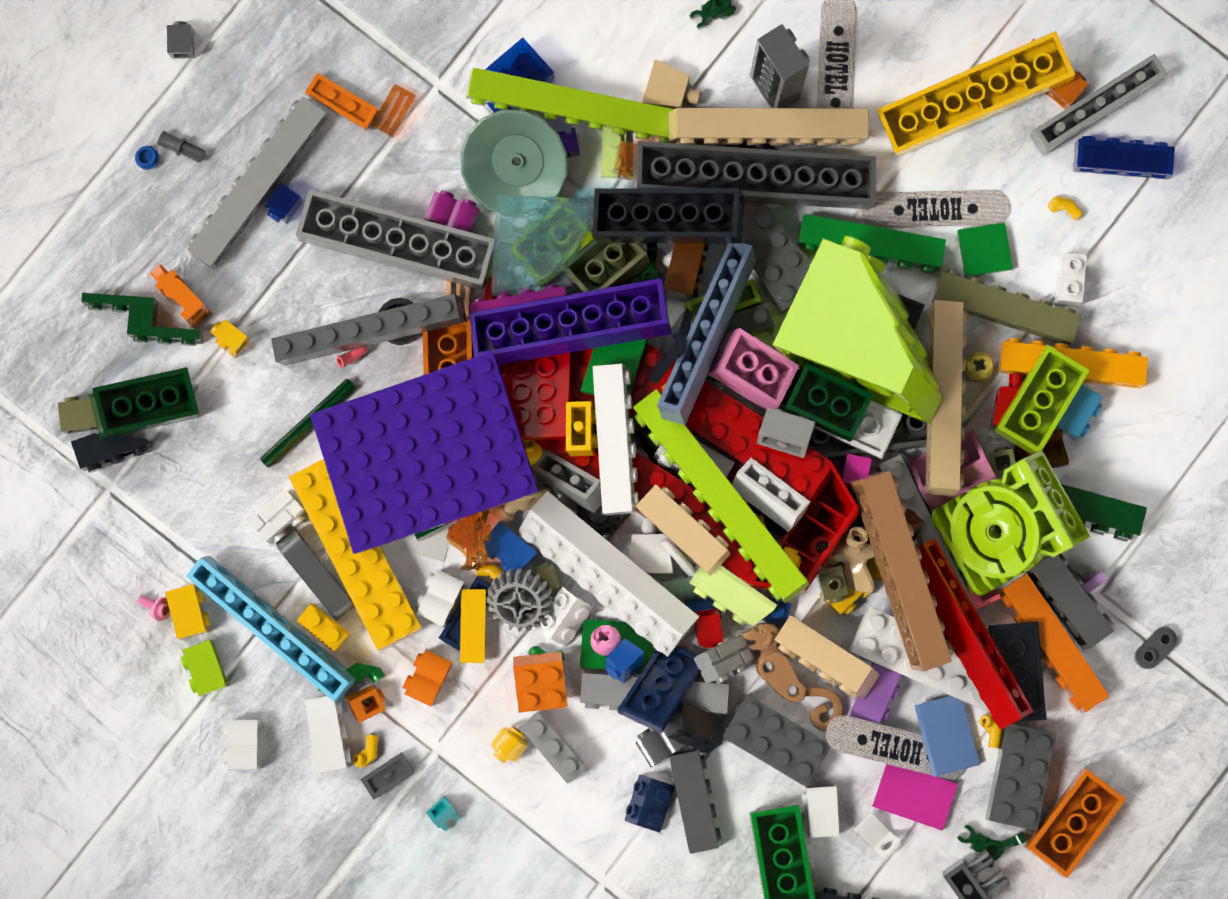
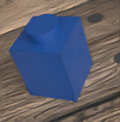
M625 638L606 657L605 670L610 677L618 679L625 684L643 665L644 651Z

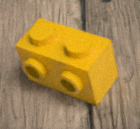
M591 401L566 402V451L570 456H595V449L598 448V437L595 434V424L597 423L596 410Z

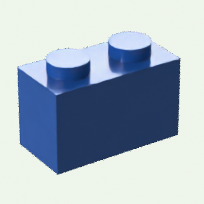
M501 521L496 524L481 542V545L484 546L482 552L492 560L497 557L503 563L500 567L506 572L512 568L516 573L520 567L523 571L537 555L535 550Z

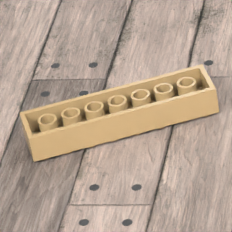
M676 108L669 112V142H676L678 144H694L699 142V145L714 146V144L723 142V146H738V144L747 142V146H761V144L770 142V146H785V144L794 142V146H808V144L817 142V146H832V144L841 142V146H855V144H861V140L868 138V109Z

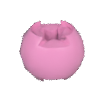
M602 625L591 634V646L596 653L602 656H608L621 643L620 633L610 625Z

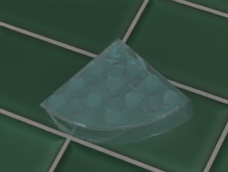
M496 195L492 295L518 294L524 290L539 287L561 273L576 257L586 239L592 223L594 199Z

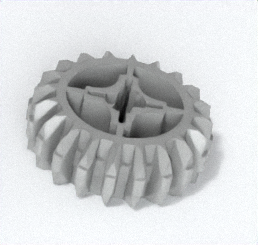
M520 567L516 573L511 568L507 573L502 572L498 578H494L491 583L492 585L488 589L487 603L490 604L488 607L489 611L494 612L493 619H501L500 626L506 623L509 625V630L517 627L518 632H520L524 627L529 632L532 630V627L538 628L540 622L544 623L547 620L543 616L550 614L553 597L550 596L551 589L545 588L547 585L546 581H539V574L535 575V577L532 576L531 569L523 573ZM515 587V590H508V592H502L507 588ZM532 608H537L536 610H534V611H532V612L524 613L525 610H531Z

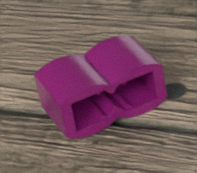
M441 190L440 193L434 192L424 220L472 233L480 213V209L476 207L477 203L468 199H463V201L454 199V194L445 190Z

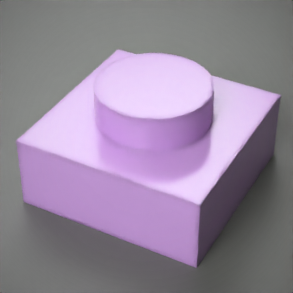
M1092 571L1081 579L1084 583L1081 587L1088 594L1105 582L1107 578L1102 572L1094 574Z

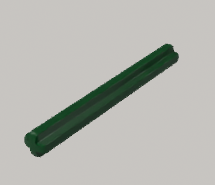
M345 379L260 457L261 462L266 467H271L314 427L310 414L338 405L355 390V385L349 379Z

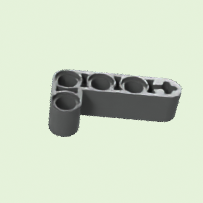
M296 529L276 544L284 558L336 621L355 607L350 597L313 553Z

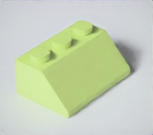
M721 565L711 576L699 567L689 584L695 587L693 591L695 594L703 599L707 597L714 601L712 605L723 613L726 610L732 613L731 619L741 626H744L745 623L751 626L756 625L777 606Z

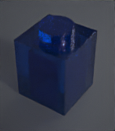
M281 183L264 206L269 211L267 213L268 217L277 223L281 220L287 224L303 203L301 196Z

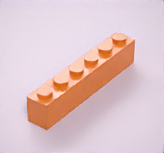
M1027 573L999 590L1002 594L1000 599L1007 609L1011 607L1016 616L1013 618L1016 623L1038 621L1040 648L1043 655L1041 660L1048 670L1052 669L1057 676L1054 678L1055 682L1062 691L1066 689L1070 695L1068 700L1075 711L1080 710L1081 713H1085L1109 697V694Z

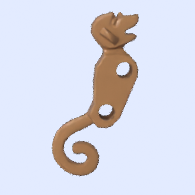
M765 622L757 623L756 628L752 626L750 630L741 632L740 634L745 640L754 641V643L748 645V648L760 651L755 666L758 675L782 698L797 703L804 700L805 696L825 697L832 702L833 713L824 722L820 720V715L826 713L828 707L821 704L812 710L810 721L816 729L826 731L830 721L842 715V701L833 690L824 687H805L799 682L789 659L776 648L777 642L774 639L778 635L779 630L775 625ZM769 661L772 667L769 672L765 673L763 665ZM794 685L796 693L789 696L788 688Z

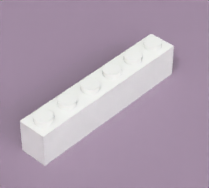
M623 364L593 366L602 511L605 515L636 513L639 495L638 492H634V482H637L638 477L636 467L633 468L632 458L636 457L635 444L631 443L630 433H634V422L632 418L629 419V409H632V396L627 391V385L631 384L630 371L626 370Z

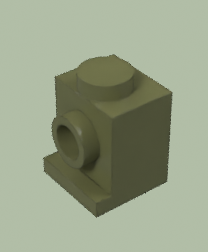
M1000 447L994 450L995 453L989 454L991 466L997 479L1003 478L1004 470L1002 465L1004 463H1010L1011 467L1018 462L1013 448Z
M842 565L820 570L817 578L823 601L829 600L830 604L844 601L843 596L848 595ZM830 581L838 583L836 590H832L829 587Z

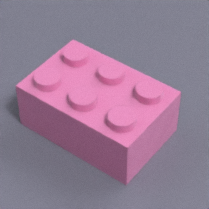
M741 328L727 333L708 371V375L767 411L768 407L775 409L780 406L799 365Z

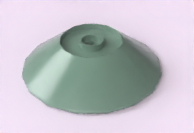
M500 110L481 118L467 133L460 152L461 175L469 193L485 209L504 217H528L546 210L561 194L568 176L567 152L559 134L543 118L524 110ZM514 157H519L521 164H516Z

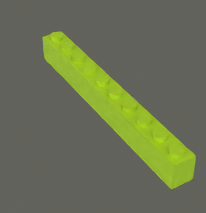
M474 67L470 70L465 98L471 99V104L485 106V103L495 104L494 108L498 110L514 108L531 114H542L541 118L556 121L557 117L565 119V123L579 126L581 122L589 124L588 128L594 130H603V127L612 129V133L618 135H626V132L634 133L635 138L649 140L650 137L659 139L658 142L673 143L669 142V112L674 109Z
M656 389L633 407L637 413L633 417L642 428L644 426L649 428L652 433L648 436L657 447L660 444L666 450L663 455L671 465L676 463L681 469L678 474L686 485L690 482L696 489L693 494L702 504L706 501L711 509L708 513L714 521L718 523L721 520L726 527L723 532L731 542L736 540L741 548L738 551L746 561L750 559L756 565L753 570L761 581L767 579L771 584L769 591L778 601L782 598L785 603L809 585L808 581L687 427L662 419L657 406L661 394Z

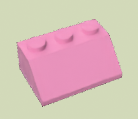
M974 429L966 432L964 440L961 441V450H964V463L960 465V474L964 475L963 488L955 496L925 494L926 452L908 461L920 493L930 510L945 504L985 481L997 479Z

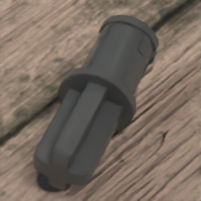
M162 131L158 138L157 144L159 146L176 152L177 156L183 155L198 163L204 159L205 150L188 143L186 138L180 139L166 131Z

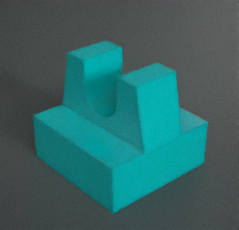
M445 796L426 812L431 821L444 831L449 829L446 822L451 817L455 821L460 819L457 811Z

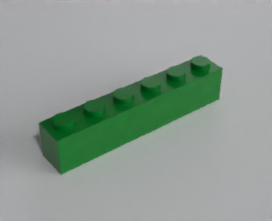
M803 214L797 245L802 247L803 251L815 253L823 239L841 245L844 237L849 236L867 244L871 248L869 255L882 261L885 265L889 262L897 264V267L901 269L921 268V272L934 274L935 271H940L942 268L947 239Z

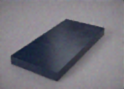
M678 645L668 657L656 650L618 707L617 713L662 734L701 673V670L698 669L694 661L698 654Z

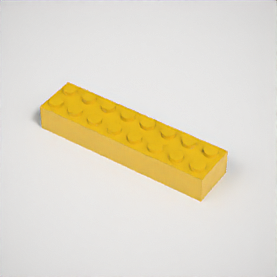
M1054 31L877 109V114L897 158L1075 79V73L1058 34Z
M324 459L289 476L377 650L382 651L422 630L423 627L381 546L353 554Z

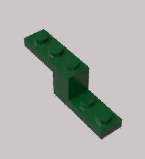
M82 292L81 302L88 306L89 310L102 311L103 307L112 308L114 312L125 313L129 309L127 335L133 338L134 342L148 343V339L157 340V343L171 345L172 341H181V345L196 346V343H203L204 333L201 330L156 327L158 301L155 298Z

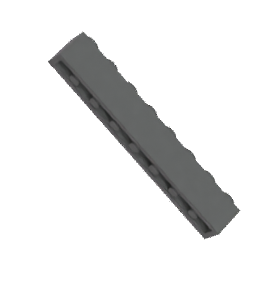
M451 294L271 338L275 362L286 366L467 322L463 298L456 294Z

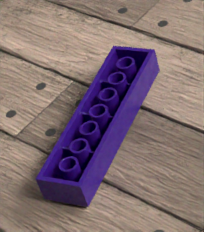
M662 279L469 313L474 357L493 351L499 365L672 334L666 290Z

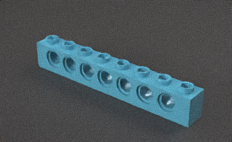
M211 556L200 557L186 575L188 579L332 701L335 702L342 699L356 682V678Z

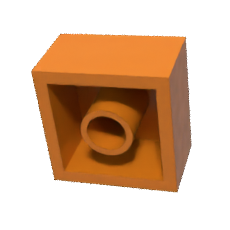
M562 651L513 657L519 713L568 707Z

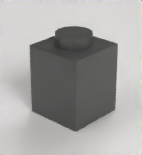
M185 21L173 22V25H167V54L171 59L195 58L194 29L191 24Z

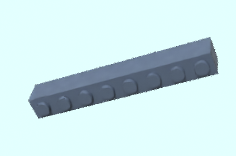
M728 243L685 340L683 350L677 358L657 404L662 419L682 425L686 424L757 261L752 245Z

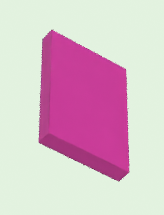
M886 764L872 807L943 831L958 784L939 777H933V775Z

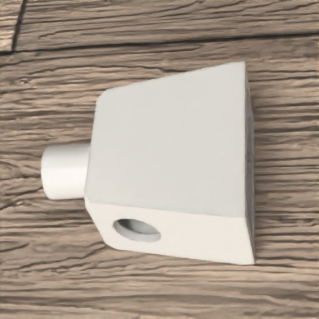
M642 520V534H632L628 558L648 575L673 574L670 554L660 543L662 539L666 538L665 534H656V526L649 520Z

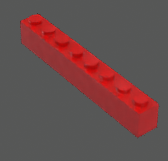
M932 539L918 546L922 557L920 560L921 568L927 572L929 584H927L929 592L934 595L937 602L935 611L937 617L942 619L945 627L943 633L950 641L956 656L963 664L967 676L975 685L980 699L988 708L992 720L1001 730L1034 712L937 540Z

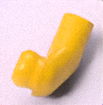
M477 564V576H491L494 580V578H498L500 573H507L498 564Z
M984 714L980 717L979 723L989 733L988 747L1000 749L1003 729L999 730L997 724L992 720L991 714Z

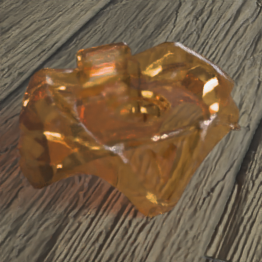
M490 509L465 517L449 527L447 541L466 557V562L460 567V571H471L473 569L478 571L485 565L488 559L485 542L491 540V525L486 524Z

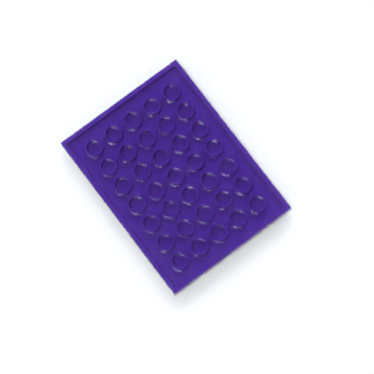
M493 351L310 414L353 554H358L539 493L500 367Z

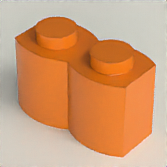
M427 650L423 654L419 652L413 664L417 668L413 676L408 675L402 688L406 689L404 694L432 707L453 663Z

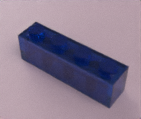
M1082 136V139L1079 138L1075 143L1073 172L1168 180L1173 175L1175 146H1168L1166 142H1154L1151 145L1144 144L1142 140H1130L1127 143L1120 142L1118 138H1106V141L1096 140L1094 136Z

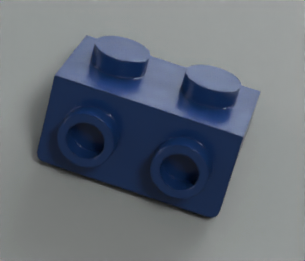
M640 774L634 784V792L630 804L626 808L625 821L660 833L675 786Z

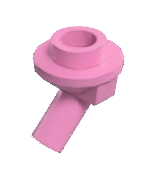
M141 594L137 600V603L151 610L149 615L157 621H163L170 615L167 598L159 597L155 602Z

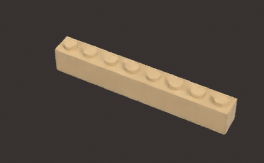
M934 300L930 307L928 365L940 385L938 390L943 398L931 423H927L925 494L955 496L963 488L964 475L960 474V465L964 463V450H961V441L964 440L965 428L961 427V418H964L965 404L962 403V395H964L966 382L962 380V371H965L966 357H962L967 341L966 334H963V325H966L967 311H963L964 302Z

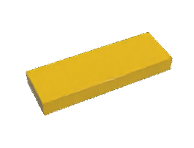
M461 589L460 663H485L486 590Z

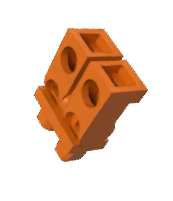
M160 264L150 273L158 282L155 287L175 305L184 308L180 315L194 329L212 313L184 284L185 282L173 269L168 272Z

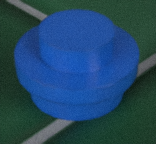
M151 146L139 148L135 154L136 164L144 170L155 168L159 162L157 150Z

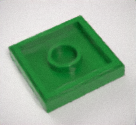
M1005 222L957 230L964 278L1013 270Z

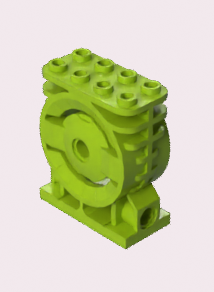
M1042 450L1005 469L1003 478L985 481L934 509L931 517L933 525L939 529L943 536L944 545L952 552L957 568L963 572L967 579L969 590L979 596L1030 570L1045 555L1055 557L1091 537ZM995 500L1004 501L1006 503L995 502ZM996 525L1002 529V535L996 531ZM1025 537H1026V542H1025V545H1024L1023 550H1022L1021 547H1022V545H1023V543H1024V541H1025Z

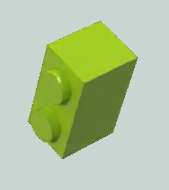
M207 640L182 650L184 656H181V662L184 669H189L192 679H189V684L193 693L197 692L198 696L202 697L229 687L213 640Z

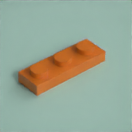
M319 73L315 75L305 91L307 96L367 131L379 112L376 107Z

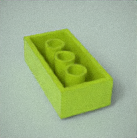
M1047 345L1040 353L994 432L1030 454L1043 450L1090 370Z

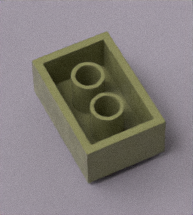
M594 239L561 268L572 285L580 293L627 285L651 263L647 253L637 243H598Z

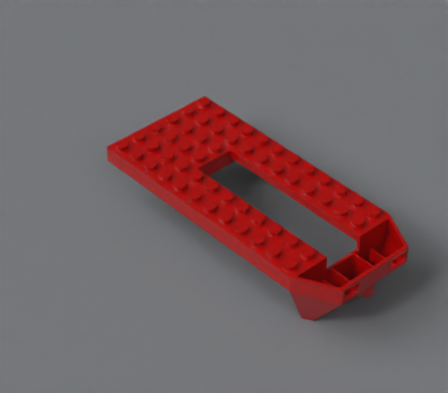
M648 343L631 394L632 409H629V419L633 418L636 414L633 407L657 389L662 395L660 389L667 383L676 363L674 361L659 383L655 384L650 381L649 378L658 350ZM593 349L572 352L570 402L591 401L595 407V396L581 392ZM704 381L685 426L744 465L750 458L754 459L810 501L803 517L790 532L786 533L779 543L782 550L784 547H788L798 552L797 555L802 560L798 570L809 584L799 593H806L859 514V508L830 460L810 447H807L805 457L801 458L757 444L764 418L712 384ZM595 424V434H597V424ZM566 439L534 440L543 451H550L600 480L598 448L595 449V456H570L566 451ZM636 452V457L632 458L633 468L636 467L638 480L634 482V492H638L639 502L655 485L660 489L665 486L674 494L673 501L678 505L684 503L693 512L691 517L698 522L701 519L711 528L709 533L714 538L719 535L728 543L729 546L726 549L731 555L721 566L751 587L769 589L771 584L767 579L761 581L753 569L756 565L751 559L746 561L738 551L741 548L736 540L731 542L725 535L723 530L726 527L721 520L716 523L708 513L711 508L706 501L701 504L693 494L695 491L693 488ZM820 506V512L816 513L815 510ZM636 508V512L639 513L640 515H642L643 517H645V516ZM821 542H826L829 544L828 548L822 555L818 554L816 551L817 545Z

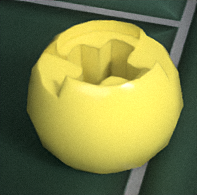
M974 351L966 357L965 373L970 379L983 381L992 375L994 362L990 355L983 351ZM979 361H982V367L984 368V370L980 369L979 371H976V365L973 364V362L977 363Z

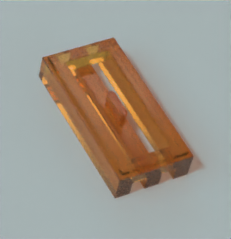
M394 84L374 119L372 127L393 138L416 97L415 94ZM398 91L400 95L383 125L379 124ZM405 96H407L408 98L404 106L402 107L399 115L397 116L393 126L391 127V129H389L388 127L393 117L395 116L403 99L405 98Z

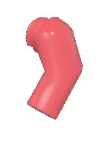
M368 346L353 349L336 357L337 365L342 368L356 362L368 351Z

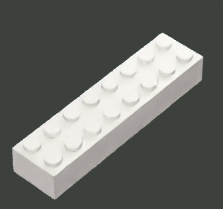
M548 491L530 509L518 530V533L526 542L535 546L544 557L558 565L563 573L570 575L578 582L581 588L588 590L602 605H606L620 620L629 624L639 636L647 639L657 651L664 653L667 657L699 618L697 614Z

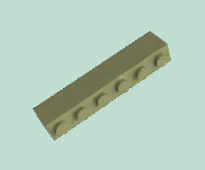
M953 270L942 271L932 303L934 300L964 302L963 311H967L969 315L1053 342L1068 344L1069 346L1073 343L1081 319V315L1076 314V310L1068 307H1062V309L1053 307V303L1047 300L1040 299L1037 302L1031 300L1030 296L1025 293L1016 292V294L1006 292L1007 288L1000 285L987 286L984 285L983 280L970 277V280L962 278L960 273Z

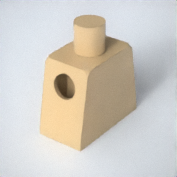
M654 60L642 103L670 109L681 108L683 101L697 105L701 91L688 88L690 78L688 74L658 60Z

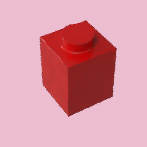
M714 608L694 612L699 616L694 623L696 640L699 646L713 648L718 646V643H723L718 610Z

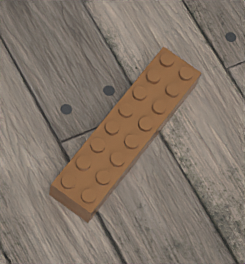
M890 471L851 481L850 483L911 669L927 671L952 662L950 657L952 655V648L950 643L945 641L943 635L945 627L942 619L937 617L935 611L937 602L934 595L929 592L927 572L922 570L920 565L921 553L919 548L914 546L912 540L914 536L913 528L906 521L904 515L906 507L903 500L898 497L896 477L891 475Z

